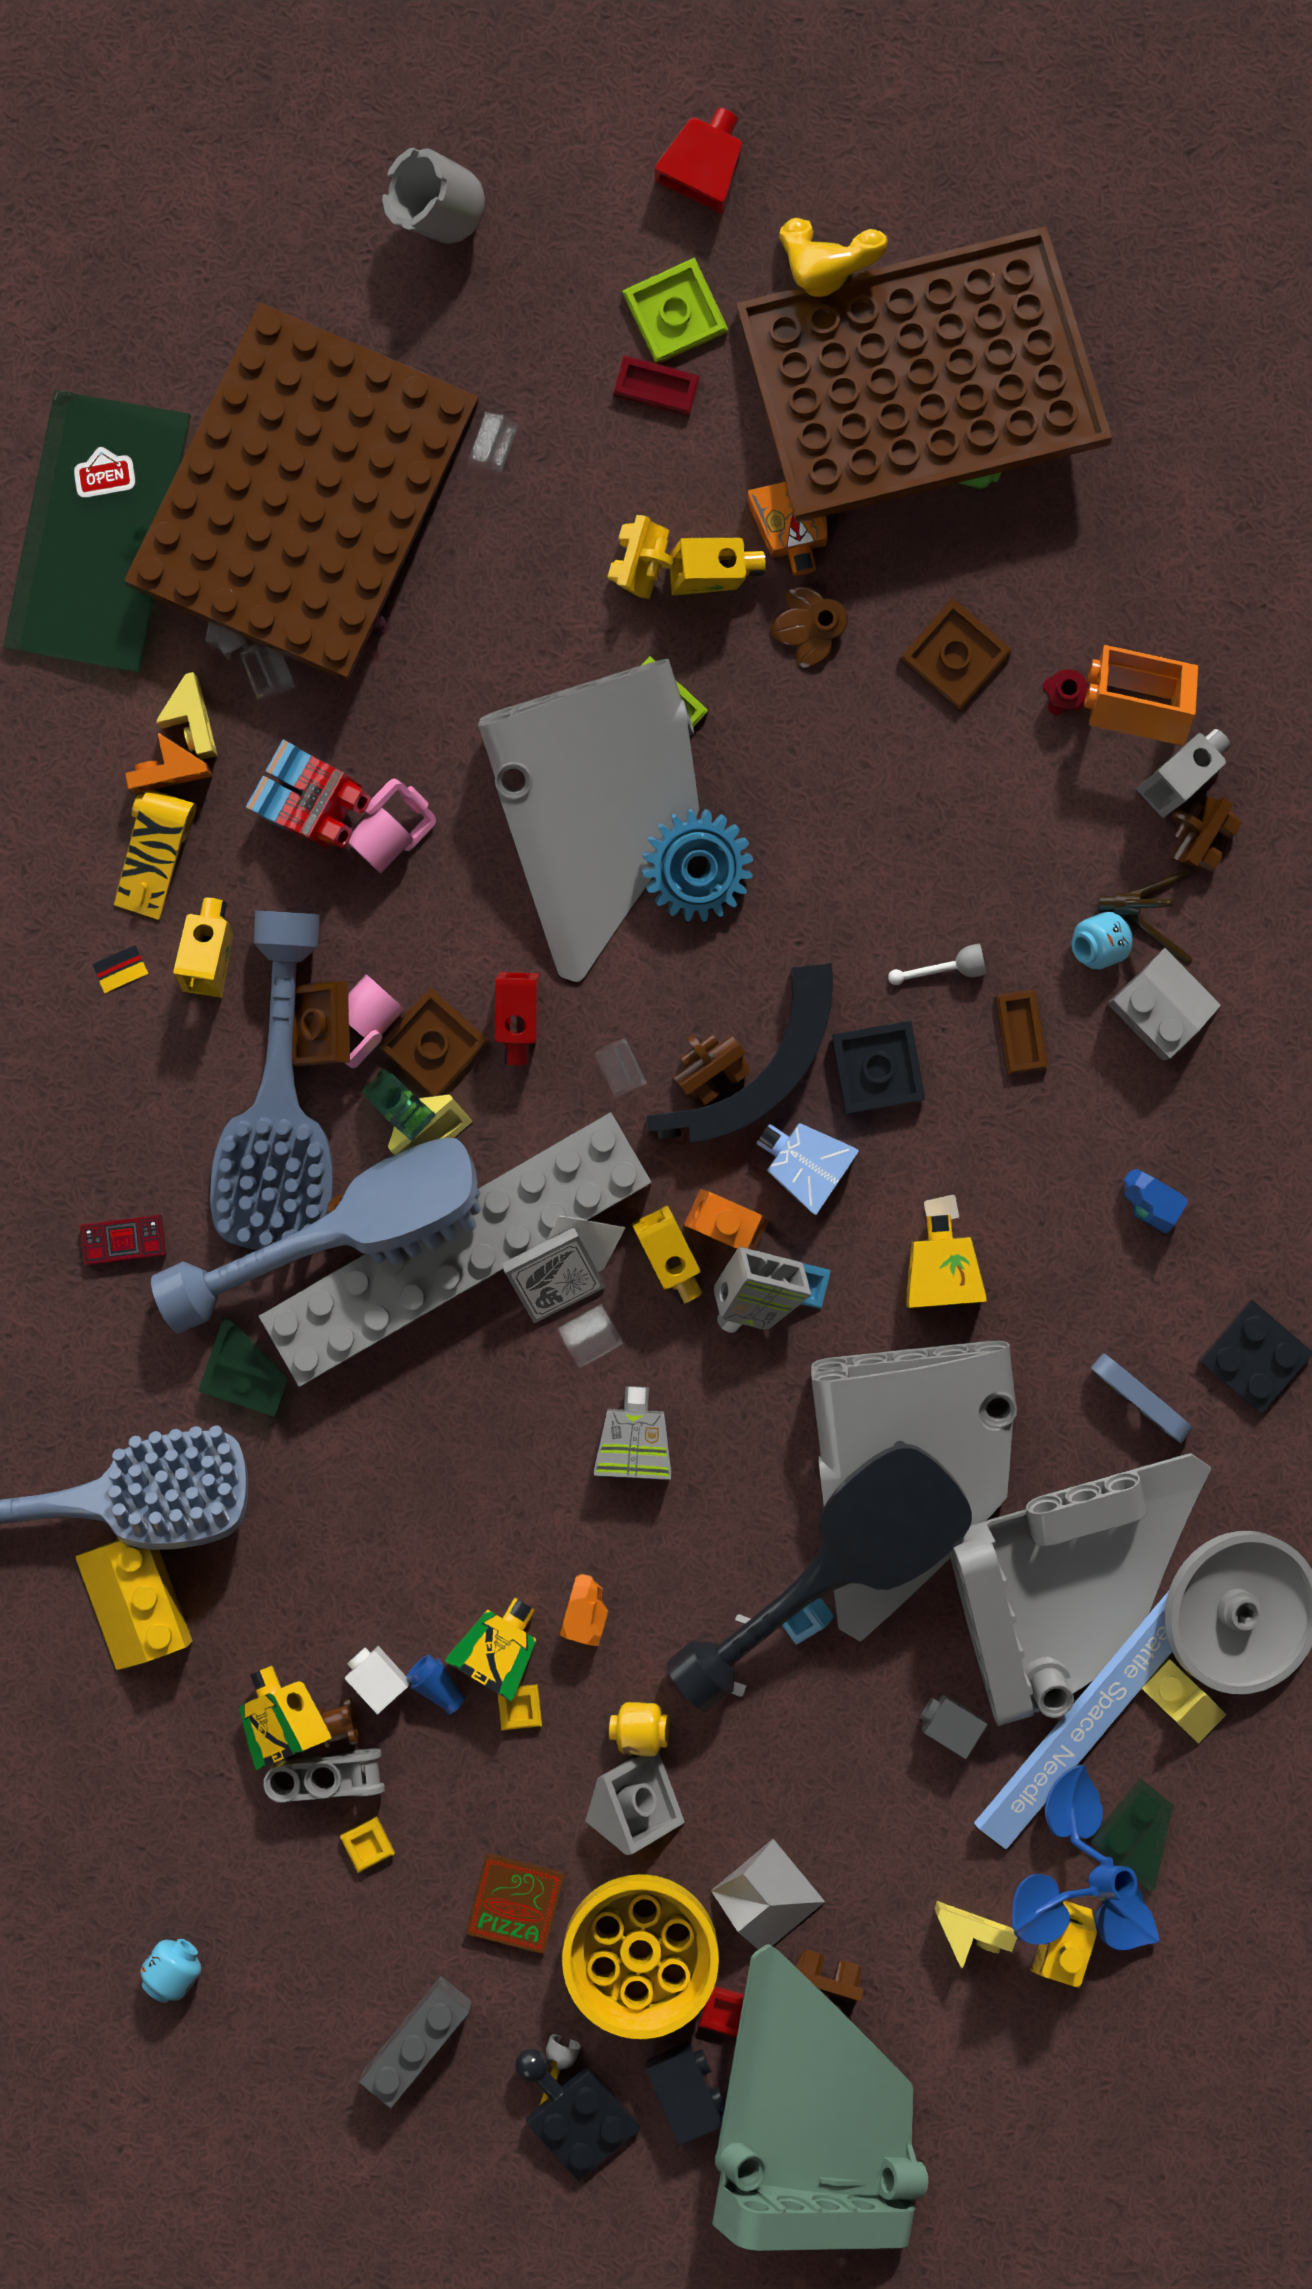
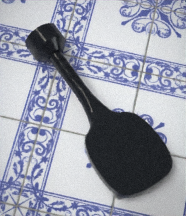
M903 1441L895 1442L894 1446L870 1458L850 1474L826 1502L818 1522L822 1537L821 1548L810 1565L792 1585L721 1644L692 1640L667 1660L668 1672L678 1689L696 1708L703 1712H709L734 1691L735 1663L812 1602L850 1583L863 1584L876 1590H889L924 1574L949 1554L953 1547L958 1545L971 1526V1506L959 1483L937 1459L918 1446L906 1444Z

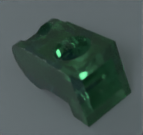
M384 1067L378 1072L376 1078L361 1091L388 1122L411 1141L437 1115Z

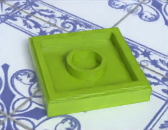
M695 258L622 291L655 364H660L728 332L727 325Z

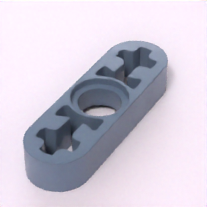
M1103 1353L1090 1368L1126 1400L1129 1399L1139 1407V1411L1178 1443L1181 1444L1194 1429L1184 1418L1106 1354Z

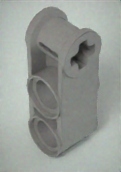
M361 1749L342 1754L278 1761L270 1768L264 1778L263 1786L265 1793L270 1799L283 1803L339 1796H368L382 1793L385 1791V1785L380 1782L378 1758L382 1756L381 1749ZM320 1767L330 1769L334 1773L335 1782L331 1785L318 1783L314 1775L315 1770ZM280 1771L289 1773L294 1779V1787L288 1790L278 1787L274 1779L275 1773Z

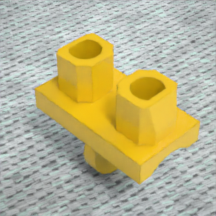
M642 515L636 516L635 523L622 525L619 541L620 545L627 549L624 561L615 560L611 563L607 576L608 579L640 598L650 599L660 568L671 569L674 565L675 559L665 553L669 530L653 523L649 517Z

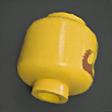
M626 1702L621 1706L618 1715H611L609 1738L610 1740L617 1741L618 1750L623 1755L654 1757L659 1753L661 1747L666 1748L668 1745L669 1715L663 1714L661 1707L655 1703Z

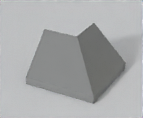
M659 1753L654 1757L636 1756L597 1779L585 1822L625 1855L637 1852L685 1823Z
M774 1839L711 1890L736 1930L758 1950L768 1944L773 1946L825 1902Z

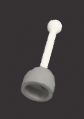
M980 943L964 947L958 953L956 960L905 972L897 969L892 970L888 975V980L892 985H900L906 979L958 969L959 972L967 977L986 975Z

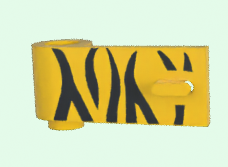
M149 788L144 795L140 793L137 795L132 808V817H135L136 821L114 902L115 906L160 920L181 843L188 837L196 813L195 803Z

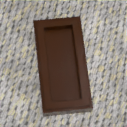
M1036 989L996 995L1007 1075L1048 1069Z

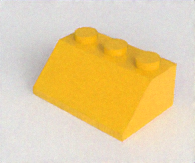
M117 1540L75 1556L116 1670L157 1659L186 1648L193 1642L160 1550L137 1548Z

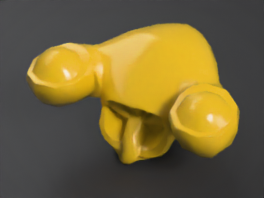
M800 218L790 219L781 227L779 238L788 255L791 272L796 284L805 289L809 295L817 297L828 296L842 286L848 275L876 263L886 253L888 243L887 237L881 231L874 229L861 232L852 240L848 247L829 242H811L813 236L811 223Z

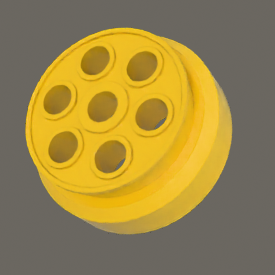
M642 1874L613 1879L592 1891L572 1915L565 1934L562 1954L565 1983L579 2010L601 2029L614 2035L631 2039H650L664 2036L690 2022L710 1998L717 1979L719 1964L715 1929L707 1911L697 1898L671 1880ZM642 1899H648L655 1904L657 1909L653 1915L641 1917L633 1909L635 1903ZM604 1916H611L618 1921L620 1926L614 1933L605 1934L598 1929L596 1923ZM681 1923L689 1929V1934L684 1940L674 1941L666 1933L669 1926ZM637 1940H644L651 1945L652 1951L648 1956L639 1958L630 1952L629 1947ZM607 1957L614 1962L615 1968L609 1974H600L594 1970L593 1962L597 1958ZM677 1964L685 1970V1975L678 1981H669L663 1976L662 1972L666 1966ZM633 1981H641L647 1986L648 1992L641 1998H633L627 1994L625 1988Z

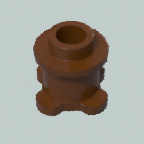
M352 1698L344 1699V1706L329 1710H325L323 1707L317 1709L332 1739L323 1742L326 1748L331 1747L332 1742L349 1739L351 1745L358 1743V1736L361 1735Z

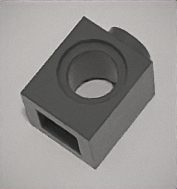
M944 1693L941 1694L938 1701L931 1698L920 1716V1719L925 1721L921 1727L923 1732L966 1759L986 1728L987 1723L982 1717L960 1704L958 1706V1702Z

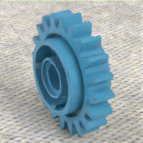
M692 809L687 810L685 822H682L676 814H672L673 827L671 829L661 823L657 825L662 834L661 839L650 836L647 838L649 843L655 848V851L642 853L643 859L652 863V865L643 868L641 873L644 877H654V879L645 887L649 893L660 890L655 902L658 906H661L670 901L668 912L672 916L680 908H683L685 920L690 921L694 911L698 910L701 919L707 921L708 909L713 908L716 914L721 917L723 916L721 906L723 902H727L733 907L737 906L732 896L734 891L746 894L747 890L739 882L740 879H749L753 876L749 870L742 868L744 864L752 862L753 857L748 853H740L741 850L749 845V842L746 838L734 840L740 829L736 824L724 829L727 818L722 814L713 823L711 822V812L708 809L703 811L700 820H697ZM693 857H706L707 866L703 872L699 874L688 873L687 866Z

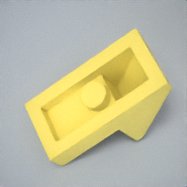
M192 672L184 675L156 723L163 729L189 722L190 727L184 728L189 751L196 750V754L203 760L218 755L200 681Z
M1169 1658L1161 1664L1142 1687L1198 1744L1226 1716L1218 1705Z
M936 1902L934 1909L961 1968L965 1964L973 1938L977 1940L976 1944L979 1947L993 1953H999L1000 1949L1013 1951L1017 1940L1013 1928L942 1902Z

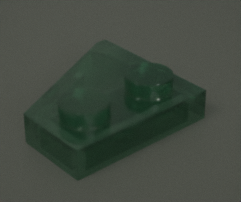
M223 1317L198 1391L276 1417L289 1377L231 1319Z
M1139 1778L1098 1828L1097 1832L1090 1838V1842L1108 1857H1112L1113 1861L1119 1866L1131 1868L1136 1874L1137 1881L1152 1892L1157 1882L1173 1804L1142 1778Z

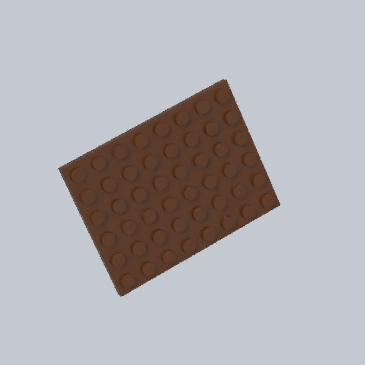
M1047 226L848 275L846 281L839 289L828 296H811L805 289L799 287L736 303L737 314L796 523L1111 445V432Z
M259 302L124 579L125 585L348 682L479 402V396Z

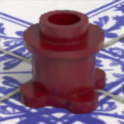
M1063 669L1044 681L1043 690L1048 693L1050 701L1048 705L1049 712L1058 716L1065 710L1075 709L1079 711L1084 708L1088 683L1080 672L1073 669ZM1067 685L1072 688L1073 695L1064 694L1061 686Z

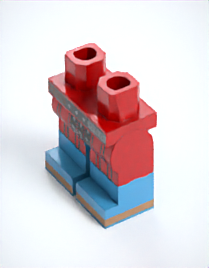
M282 740L266 772L285 785L301 792V796L279 785L277 782L262 776L246 808L262 819L314 842L325 849H328L329 845L345 848L352 836V829L342 823L349 810L359 815L365 812L371 797L361 789L362 785L344 772Z

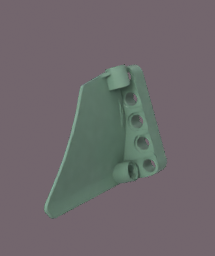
M770 1944L765 1945L756 1951L750 1960L718 2150L715 2156V2165L721 2175L712 2224L737 2246L757 2251L904 2248L909 2246L915 2211L913 2200L922 2199L928 2189L927 2170L922 2162L916 2160L912 2147V2083L779 1950Z

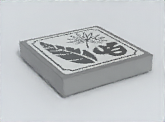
M574 1227L501 1264L533 1323L606 1287Z

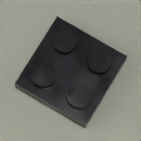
M912 1020L831 1035L845 1114L926 1100Z
M1249 1300L1198 1361L1257 1412L1262 1414L1312 1356V1350L1253 1300Z

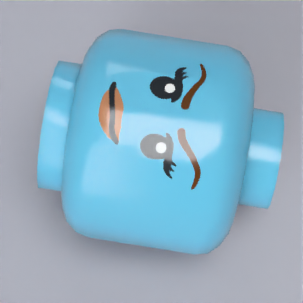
M1103 912L1080 922L1074 930L1072 938L1073 953L1080 962L1091 969H1103L1126 959L1132 950L1131 928L1121 916L1113 912Z
M178 1939L177 1941L162 1940L159 1942L141 1966L142 1987L146 1993L162 2003H167L169 2000L177 2001L182 1999L201 1974V1964L196 1957L198 1954L197 1949L184 1939Z

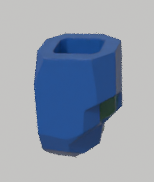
M1138 1169L1129 1171L1123 1179L1124 1196L1131 1202L1134 1216L1158 1231L1168 1234L1185 1209L1188 1199L1176 1190Z

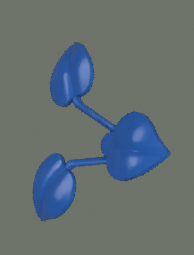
M1075 1766L1062 1774L1048 1793L1045 1805L1047 1824L1055 1836H1070L1071 1843L1101 1864L1090 1873L1088 1880L1089 1888L1066 1891L1059 1894L1056 1881L1048 1875L1034 1874L1025 1878L1017 1887L1013 1899L1012 1928L1014 1934L1019 1940L1028 1944L1040 1945L1051 1943L1062 1936L1070 1923V1915L1063 1902L1068 1899L1093 1896L1099 1897L1103 1902L1096 1912L1095 1922L1099 1937L1106 1946L1116 1950H1129L1138 1946L1157 1943L1160 1940L1151 1910L1145 1905L1142 1893L1137 1887L1138 1882L1134 1871L1126 1866H1114L1112 1857L1103 1856L1080 1840V1838H1089L1097 1832L1102 1822L1103 1808L1100 1803L1098 1790L1091 1781L1086 1766Z

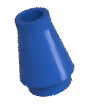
M430 1654L421 1658L406 1676L411 1682V1689L444 1709L449 1715L455 1712L466 1699L439 1658L434 1659Z

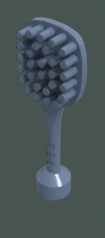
M255 911L253 943L268 960H273L266 1063L254 1104L245 1113L232 1118L225 1126L219 1139L212 1165L210 1194L212 1218L219 1235L232 1244L250 1249L260 1250L323 1218L328 1214V1203L333 1195V1161L327 1135L320 1123L306 1116L299 1107L292 1066L297 962H302L318 948L320 915Z
M455 1138L432 1140L404 1150L396 1156L393 1155L357 1176L347 1188L335 1210L278 1242L210 1272L183 1261L152 1275V1291L160 1313L168 1326L175 1333L181 1334L210 1321L218 1294L308 1255L348 1245L356 1248L361 1253H369L376 1263L383 1262L387 1257L390 1263L395 1265L401 1262L403 1258L398 1250L399 1247H403L411 1258L417 1257L421 1253V1248L416 1242L422 1239L428 1249L437 1248L440 1244L435 1234L437 1231H440L447 1241H453L458 1237V1232L453 1223L458 1220L466 1232H470L477 1225L472 1215H476L481 1211V1206L477 1201L480 1191L477 1188V1175L474 1163L464 1145Z
M198 1426L192 1427L189 1432L173 1429L168 1435H161L160 1432L155 1431L145 1441H142L139 1436H132L128 1442L130 1447L125 1450L119 1448L113 1452L114 1460L99 1479L58 1492L1 1499L0 1524L51 1518H84L105 1522L112 1528L120 1541L137 1548L167 1550L204 1545L231 1535L243 1521L248 1501V1471L245 1458L237 1440L231 1435L224 1433L220 1426H213L209 1431H202Z

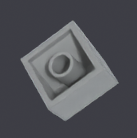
M1166 948L1155 956L1107 1003L1162 1061L1170 1059L1221 1006Z

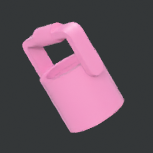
M391 779L371 799L365 810L367 813L352 828V836L348 844L381 874L403 850L410 851L435 825L436 817L427 808L428 802L412 786L406 787L399 780ZM397 790L401 793V798L417 814H421L424 817L410 834L382 808Z
M367 974L348 994L349 1025L364 1037L361 1043L351 1052L350 1063H345L350 1068L360 1065L380 1043L382 1034L405 1010Z

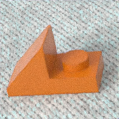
M158 733L164 764L159 765L158 761L142 762L135 765V771L125 773L128 789L134 794L146 792L148 788L155 790L213 776L211 768L205 762Z

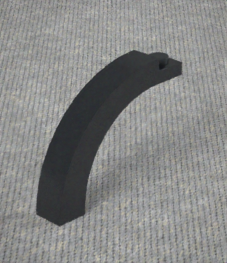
M832 963L791 968L792 1003L788 1026L776 1054L757 1078L733 1096L718 1103L688 1111L647 1115L648 1132H657V1139L681 1137V1129L688 1128L690 1144L709 1141L750 1125L780 1103L803 1077L821 1045L832 1006Z

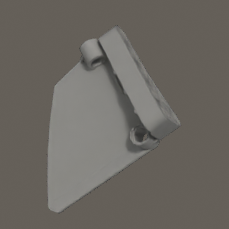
M669 659L651 662L492 712L480 718L478 723L495 776V785L557 972L562 978L574 982H579L585 977L616 929L646 888L645 886L652 879L644 877L641 873L643 868L652 865V863L643 859L642 853L655 851V848L647 840L648 836L661 839L662 834L657 825L661 823L671 829L673 827L672 814H676L682 822H685L688 809H692L696 816L699 812L690 735L694 734L685 701L681 700ZM509 769H518L524 774L526 781L520 786L513 787L505 782L503 774Z

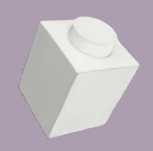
M379 1646L371 1653L365 1647L347 1663L352 1670L346 1675L345 1679L376 1714H379L410 1684V1681Z

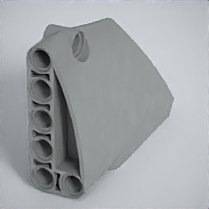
M985 1341L831 1357L812 1363L811 1378L821 1454L819 1456V1467L824 1506L833 1492L850 1474L876 1454L894 1446V1443L897 1441L918 1446L937 1459L959 1483L970 1503L972 1511L971 1525L986 1521L1007 1498L1012 1426L1017 1413L1010 1344L1008 1342ZM994 1398H1003L1008 1402L1006 1407L1001 1410H992L988 1408L987 1404ZM947 1554L936 1565L912 1581L889 1590H876L863 1584L853 1583L834 1590L838 1628L861 1642L916 1592L950 1558V1555Z
M1192 1453L1039 1496L1028 1502L1025 1510L971 1525L963 1539L956 1547H953L949 1555L991 1710L998 1726L1034 1716V1713L1039 1711L1052 1718L1067 1714L1074 1704L1073 1693L1088 1685L1097 1677L1149 1615L1181 1532L1211 1471L1209 1465ZM1056 1689L1054 1692L1046 1694L1048 1691Z

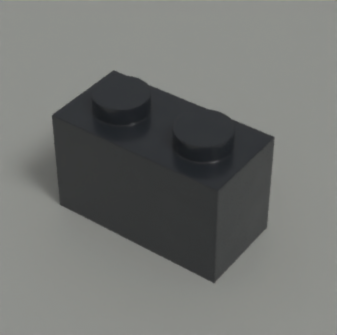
M689 2041L647 2059V2073L679 2146L722 2127V2112L725 2110L726 2102L719 2086L713 2089L710 2086L706 2074L712 2071L703 2049L695 2051L692 2041Z

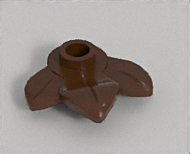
M797 587L785 593L786 602L790 610L783 612L775 619L769 634L781 643L791 646L796 645L798 667L808 668L820 663L829 656L833 639L839 637L847 627L848 614L845 607L838 601L823 599L812 588ZM825 612L833 614V622L829 626L821 624V616Z

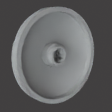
M1256 1531L1226 1533L1207 1541L1196 1549L1184 1561L1176 1573L1170 1586L1165 1606V1628L1168 1642L1180 1665L1201 1683L1212 1689L1229 1694L1260 1692L1275 1686L1292 1674L1306 1658L1312 1647V1569L1301 1554L1287 1543L1268 1534Z

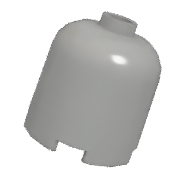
M409 148L397 157L387 174L392 178L388 195L383 194L382 197L385 214L391 222L446 244L460 242L470 236L480 224L485 210V196L482 184L470 170L431 149L417 150Z

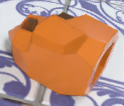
M585 1574L576 1576L560 1636L583 1644L599 1646L608 1609L602 1601L603 1588L594 1581L592 1576Z

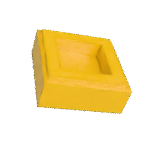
M538 1684L519 1686L512 1702L498 1694L502 1730L542 1726Z
M377 1816L340 1835L358 1873L395 1854Z

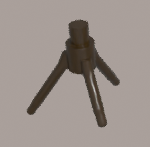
M1186 869L1143 888L1128 891V893L1117 892L1116 896L1100 895L1099 911L1114 912L1121 917H1125L1127 922L1137 926L1176 957L1187 964L1192 962L1191 956L1140 918L1141 908L1172 907L1174 904L1172 899H1142V897L1192 876V869Z

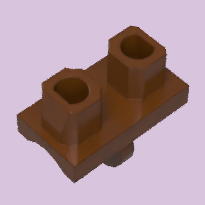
M1206 796L1202 804L1193 801L1187 812L1175 809L1171 819L1179 826L1173 837L1180 842L1173 852L1171 859L1181 865L1195 866L1203 870L1214 871L1222 859V852L1210 844L1216 834L1222 838L1231 839L1236 835L1242 824V821L1231 811L1234 804L1224 797L1218 800Z
M692 1034L686 1038L692 1049L680 1057L686 1067L675 1074L673 1078L687 1095L691 1094L702 1106H705L719 1094L710 1080L723 1070L732 1084L739 1082L750 1074L748 1065L743 1057L746 1051L732 1035L719 1043L712 1034L700 1043Z
M807 1949L801 1952L795 1967L827 1998H834L854 2005L857 2001L861 2002L864 1989L859 1988L860 1965L839 1960L834 1980L820 1976L825 1955ZM832 2002L840 2010L841 2004Z

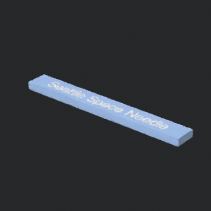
M1168 1592L1076 1700L1071 1710L1061 1718L974 1822L982 1832L1003 1848L1007 1849L1046 1803L1048 1793L1056 1780L1066 1771L1078 1765L1171 1654L1172 1650L1165 1628V1606Z

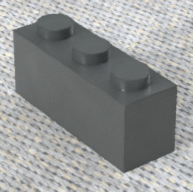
M440 1976L365 2067L359 2083L389 2108H392L468 2015L472 2001L445 1978Z

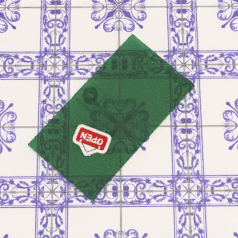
M54 390L3 648L10 651H21L140 673L155 598L127 587L124 579L182 462L191 419L189 413Z

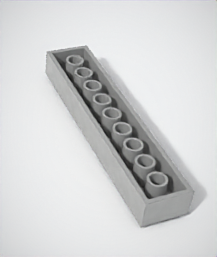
M610 1112L479 1188L480 1195L477 1201L481 1206V1211L476 1215H472L477 1224L474 1230L466 1232L457 1220L453 1223L458 1232V1237L455 1240L447 1241L443 1234L437 1231L435 1234L440 1241L437 1248L428 1249L422 1239L416 1242L421 1248V1253L417 1257L411 1258L403 1247H399L398 1250L403 1258L401 1262L395 1265L391 1264L387 1257L383 1262L376 1263L370 1254L367 1253L259 1315V1318L298 1386H302L503 1270L502 1263L546 1242L558 1216L589 1220L652 1182Z

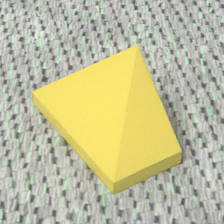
M450 1095L410 1099L396 1120L388 1148L396 1156L404 1150L425 1142L441 1138H454L473 1121Z

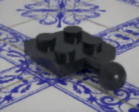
M526 2049L516 2059V2073L526 2082H535L549 2097L526 2116V2123L579 2182L641 2129L640 2124L589 2065L584 2067L561 2087L547 2071L548 2063L545 2055L537 2049Z

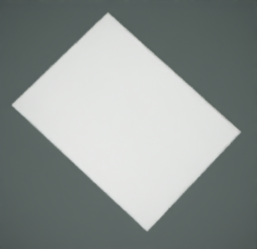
M558 1216L546 1241L574 1227L597 1271L603 1270L625 1227Z

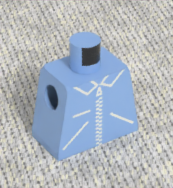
M800 1123L796 1126L790 1137L769 1124L756 1143L775 1156L767 1172L814 1215L818 1213L859 1152V1150Z

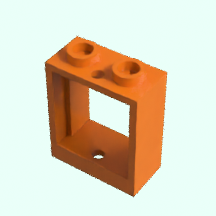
M1104 645L1099 660L1092 659L1087 676V683L1090 684L1086 693L1084 707L1090 708L1089 725L1184 746L1196 713L1198 665ZM1107 685L1171 699V705L1107 692Z

